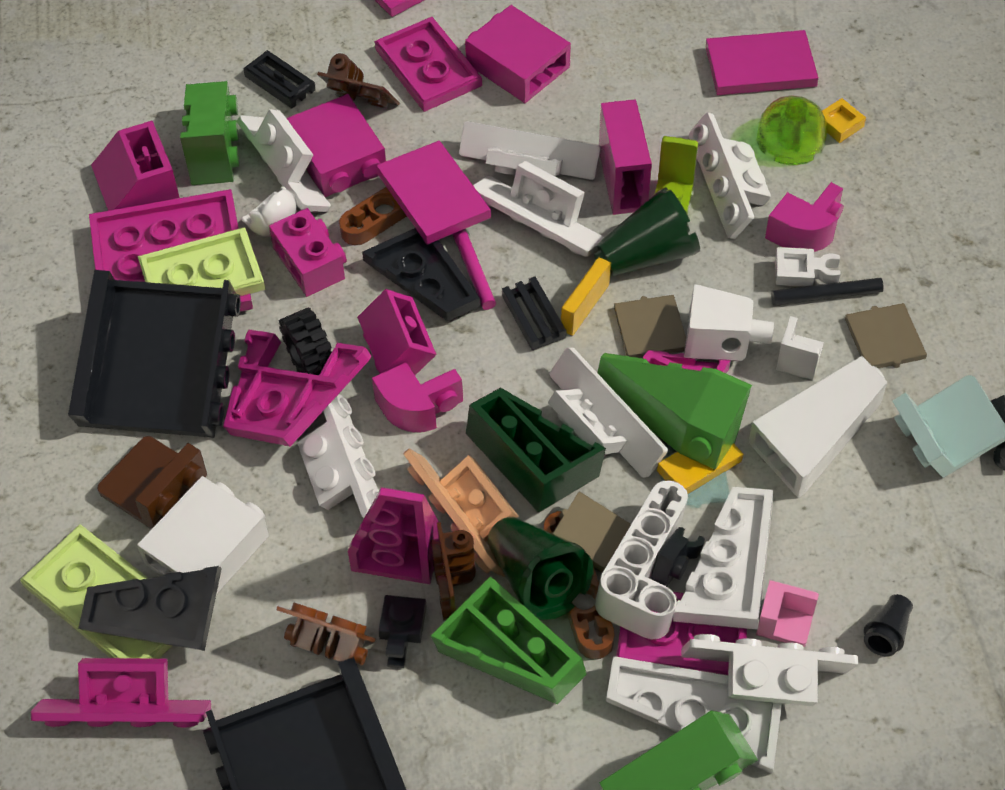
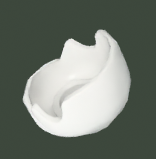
M282 186L279 192H273L260 205L242 217L241 220L257 235L269 237L271 236L269 225L296 213L295 197Z

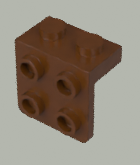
M145 436L98 484L97 489L101 497L152 529L201 476L206 478L207 471L201 451L190 443H187L177 453L155 438Z

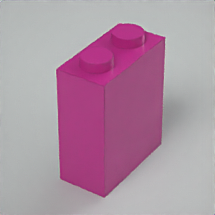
M509 5L465 39V52L467 60L477 72L523 103H526L570 68L571 43L513 5Z
M349 94L286 118L313 153V157L306 170L325 197L342 192L366 180L376 178L378 176L377 165L386 162L384 146Z
M634 99L601 103L599 130L600 160L612 214L633 213L649 200L652 168L637 101Z

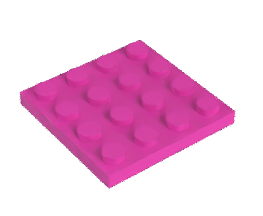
M231 189L89 214L95 270L110 271L115 280L145 282L138 256L239 229ZM251 294L240 296V311L253 309Z

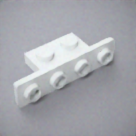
M269 109L265 118L240 115L237 123L244 131L246 138L255 146L262 160L268 164L276 175L278 182L294 195L296 206L301 210L308 208L310 212H328L331 204L305 171L313 157V153L280 110Z
M706 112L689 132V139L698 142L697 160L728 238L736 239L754 219L749 203L764 206L771 198V194L751 146L742 141L738 142L723 138L714 114Z
M466 121L463 125L459 154L465 157L486 160L485 164L495 165V172L515 175L517 166L527 161L553 176L562 174L593 180L597 174L601 146Z
M527 161L517 166L512 187L491 176H487L473 185L488 206L509 215L516 222L533 228L542 236L553 239L568 247L575 254L588 257L598 250L597 243L604 238L600 234L577 223L585 192Z
M566 348L550 372V377L562 390L553 393L548 401L549 405L558 413L559 420L574 429V432L580 439L590 445H593L595 442L606 448L605 454L619 452L641 477H650L658 463L661 462L668 452L667 447L575 348Z
M338 394L323 411L327 422L302 438L297 444L319 506L329 510L354 494L360 513L364 518L379 492L373 478L375 470L363 452L361 446L364 443L363 438L352 423L350 417L352 409L348 401Z
M711 634L695 635L694 639H690L681 650V657L729 662L728 698L814 706L818 703V671L847 673L858 666V656L847 655L844 649L838 647L820 648L819 652L803 650V645L798 643H781L777 647L762 646L760 640L750 638L738 639L736 643L720 642L719 636Z

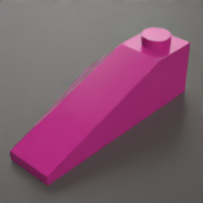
M380 488L349 545L348 556L351 571L431 584L434 572L431 540L438 539L437 522L439 521L424 494Z

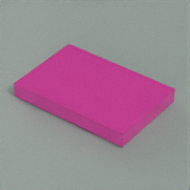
M429 17L374 41L375 50L423 112L482 86L480 74L433 17Z
M805 30L706 38L705 47L717 95L817 87L819 77Z
M440 140L377 165L378 176L426 244L491 218V209Z
M673 592L676 600L681 601L684 593ZM672 618L669 632L664 637L648 639L620 626L617 657L728 675L729 662L681 657L682 647L690 639H694L695 635L699 634L716 635L720 637V642L736 643L738 639L747 638V628L673 622Z

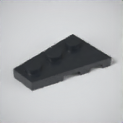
M416 228L362 251L364 262L447 322L480 307V297L440 241L437 240L426 244Z
M213 566L203 568V570L185 573L176 572L160 577L142 580L133 579L87 587L78 629L205 651L222 568Z

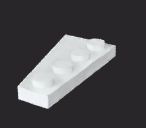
M732 487L715 522V530L701 551V559L695 572L692 571L689 576L681 601H677L673 622L758 630L773 490Z
M613 656L606 702L674 732L680 731L711 710L730 714L758 761L751 765L771 774L773 773L782 703L728 698V675Z

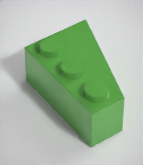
M227 81L186 84L184 97L186 116H182V125L186 126V132H181L180 140L191 185L234 182L233 167H239L238 147L233 146V141H239L237 120H232V116L238 115L236 95H230Z
M491 576L431 635L439 653L557 705L587 675L582 657Z
M711 710L599 783L603 790H708L717 784L721 786L733 780L743 772L742 769L758 761L732 716Z

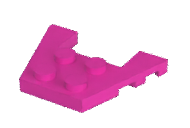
M248 330L244 340L248 345L246 355L240 357L238 368L241 370L239 384L233 386L223 427L232 436L291 447L367 364L371 354L363 346L337 343L320 375L270 368L268 366L282 342L275 333Z

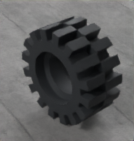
M308 307L279 320V329L283 335V342L287 346L286 350L290 354L291 361L296 366L297 372L320 375L332 353V346L328 342L327 334L322 329L321 322L316 318L314 311H311V308Z

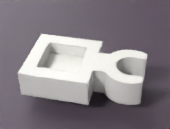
M777 247L775 255L776 285L813 286L814 279H819L826 284L839 283L840 270H830L828 268H838L840 255L829 253L821 258L814 257V249Z

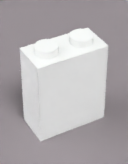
M201 476L137 546L144 565L160 576L176 572L185 573L203 570V568L213 566L221 567L218 593L269 537L265 522V514L258 506L252 502L243 503L223 483L217 482L214 484L204 476Z

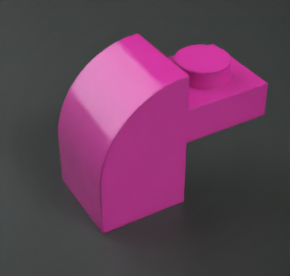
M830 182L813 205L787 192L769 214L765 239L785 248L814 249V252L824 249L834 239L837 221L844 208V205L840 203L843 188Z
M405 362L372 377L374 399L390 423L405 431L427 432L437 428V413L450 411L458 403L463 402L462 379L456 369L420 384Z

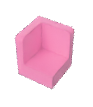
M769 580L756 635L784 643H798L805 647L819 594L814 591Z

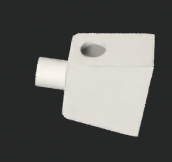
M694 284L688 316L684 358L742 361L746 358L749 341L771 344L774 322L752 319L753 300L748 297Z

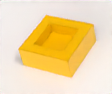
M841 98L819 112L815 123L837 142L841 143L865 126L866 117Z

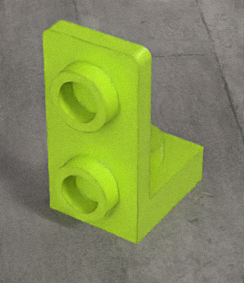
M663 136L655 194L665 187L668 190L671 189L688 215L694 185L698 142L684 138Z

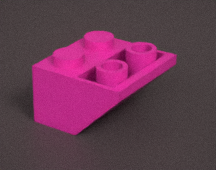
M152 120L117 131L91 164L108 211L180 198L173 169Z

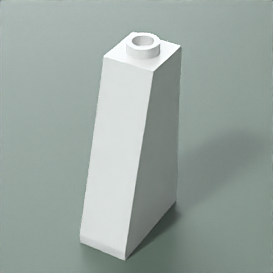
M861 356L754 420L748 443L793 494L799 498L806 493L879 407L887 381L877 367L871 366Z

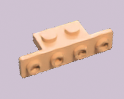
M410 448L407 449L403 454L411 464L407 468L408 472L420 485L426 484L432 494L428 496L429 500L442 514L447 512L453 520V523L450 525L452 531L465 530L473 536L474 550L476 551L475 562L486 573L493 571L505 577L488 546V535L492 527L499 520L506 517H519L478 462L468 455L441 479L425 457Z

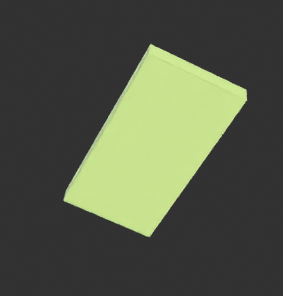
M81 524L20 579L23 587L110 658L160 659L172 647V645L78 629L87 587L133 579H148V577Z

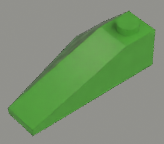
M604 353L601 356L597 372L654 434L680 454L714 470L719 466L732 444L736 442L752 387L749 383L713 368L703 367L701 371L682 368V364L670 362L667 366L650 364L644 358Z

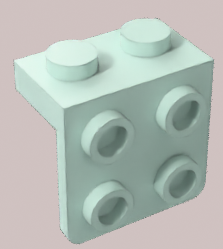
M972 375L963 377L918 406L906 392L892 401L900 413L894 417L898 426L906 437L912 434L918 444L912 448L915 455L925 468L931 465L943 478L1005 441V423L977 379Z

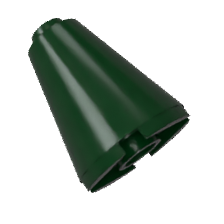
M665 187L598 242V252L594 253L595 260L600 257L611 262L610 273L612 276H617L693 256L700 252V244L696 232L688 234L690 232L688 226L690 219L673 191Z
M506 517L499 520L490 530L488 546L519 602L538 619H556L570 612L575 607L572 601L581 592L585 596L589 590L594 575L593 560L580 545L515 517Z

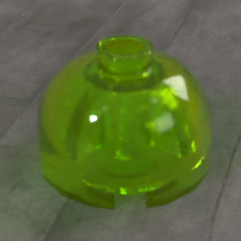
M794 95L780 97L770 103L761 114L756 141L759 149L764 154L767 151L775 156L774 161L780 164L794 166L806 164L814 160V155L824 150L827 136V121L821 108L812 100Z

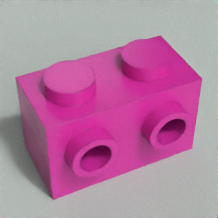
M308 208L269 225L273 249L306 297L345 279L343 264L347 262L342 247L337 242L332 243L321 218L316 220Z
M385 289L357 317L363 330V337L373 355L375 367L380 374L406 362L414 375H416L437 355L413 297Z

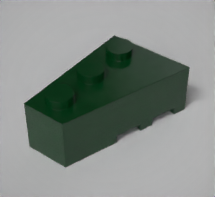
M500 387L469 404L465 434L538 513L600 476L606 451L605 447L596 442L590 445L573 435L574 429L565 424L561 427L542 417L541 410Z

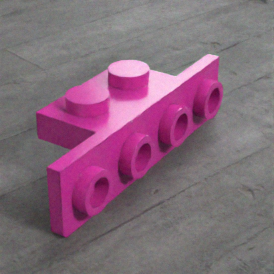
M82 658L78 663L79 699H41L31 710V721H44V724L50 727L65 726L71 721L87 722V725L92 727H104L113 724V722H130V725L134 727H149L156 724V722H173V725L176 727L187 728L196 726L199 722L205 720L207 717L206 712L211 710V700H169L167 659Z

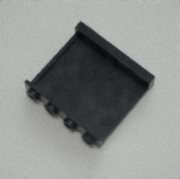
M94 270L68 416L78 427L215 438L216 426L222 425L224 417V405L220 402L222 389H227L230 377L229 367L226 366L227 353H232L235 345V332L231 330L233 317H238L241 305L240 295L236 294L230 280H224L223 288L115 280L110 271Z
M352 657L338 663L340 675L219 720H215L212 710L207 711L206 715L210 728L202 731L210 754L213 755L219 752L223 762V766L215 768L222 790H406L355 658Z

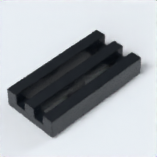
M268 50L243 68L246 78L291 109L297 105V99L303 101L306 98L307 91L312 94L316 90L313 80ZM264 63L268 64L269 66H271V67L274 68L275 70H274V71L271 70L270 68H268L267 66H265ZM284 76H286L288 79H290L299 86L296 87L295 85L284 79Z
M536 276L529 278V283L523 284L522 281L515 283V288L510 289L509 286L502 288V297L531 350L566 338V329ZM529 293L533 294L554 333L550 332ZM521 297L542 337L537 338L516 298Z

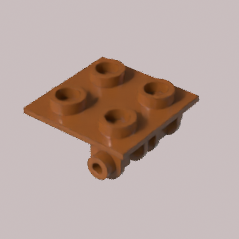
M293 602L291 610L277 606V611L297 617L295 625L290 623L284 634V639L289 640L290 645L293 647H299L311 652L313 650L314 654L319 655L325 646L329 632H331L325 649V658L331 659L333 657L334 660L341 662L354 657L357 664L363 665L368 655V649L363 648L365 640L376 641V638L364 635L367 626L334 615L331 622L328 623L326 622L328 613Z

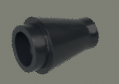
M899 594L891 595L888 602L865 625L864 643L873 653L889 657L903 648L909 616L913 609V604L907 597Z

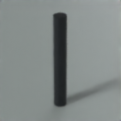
M880 277L771 291V299L773 305L838 298L883 292L884 285Z

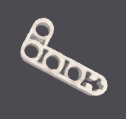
M662 481L653 487L603 571L595 601V607L600 616L648 639H659L669 632L677 604L676 596L671 589L650 578L652 577L659 552L681 525L688 494L679 483Z

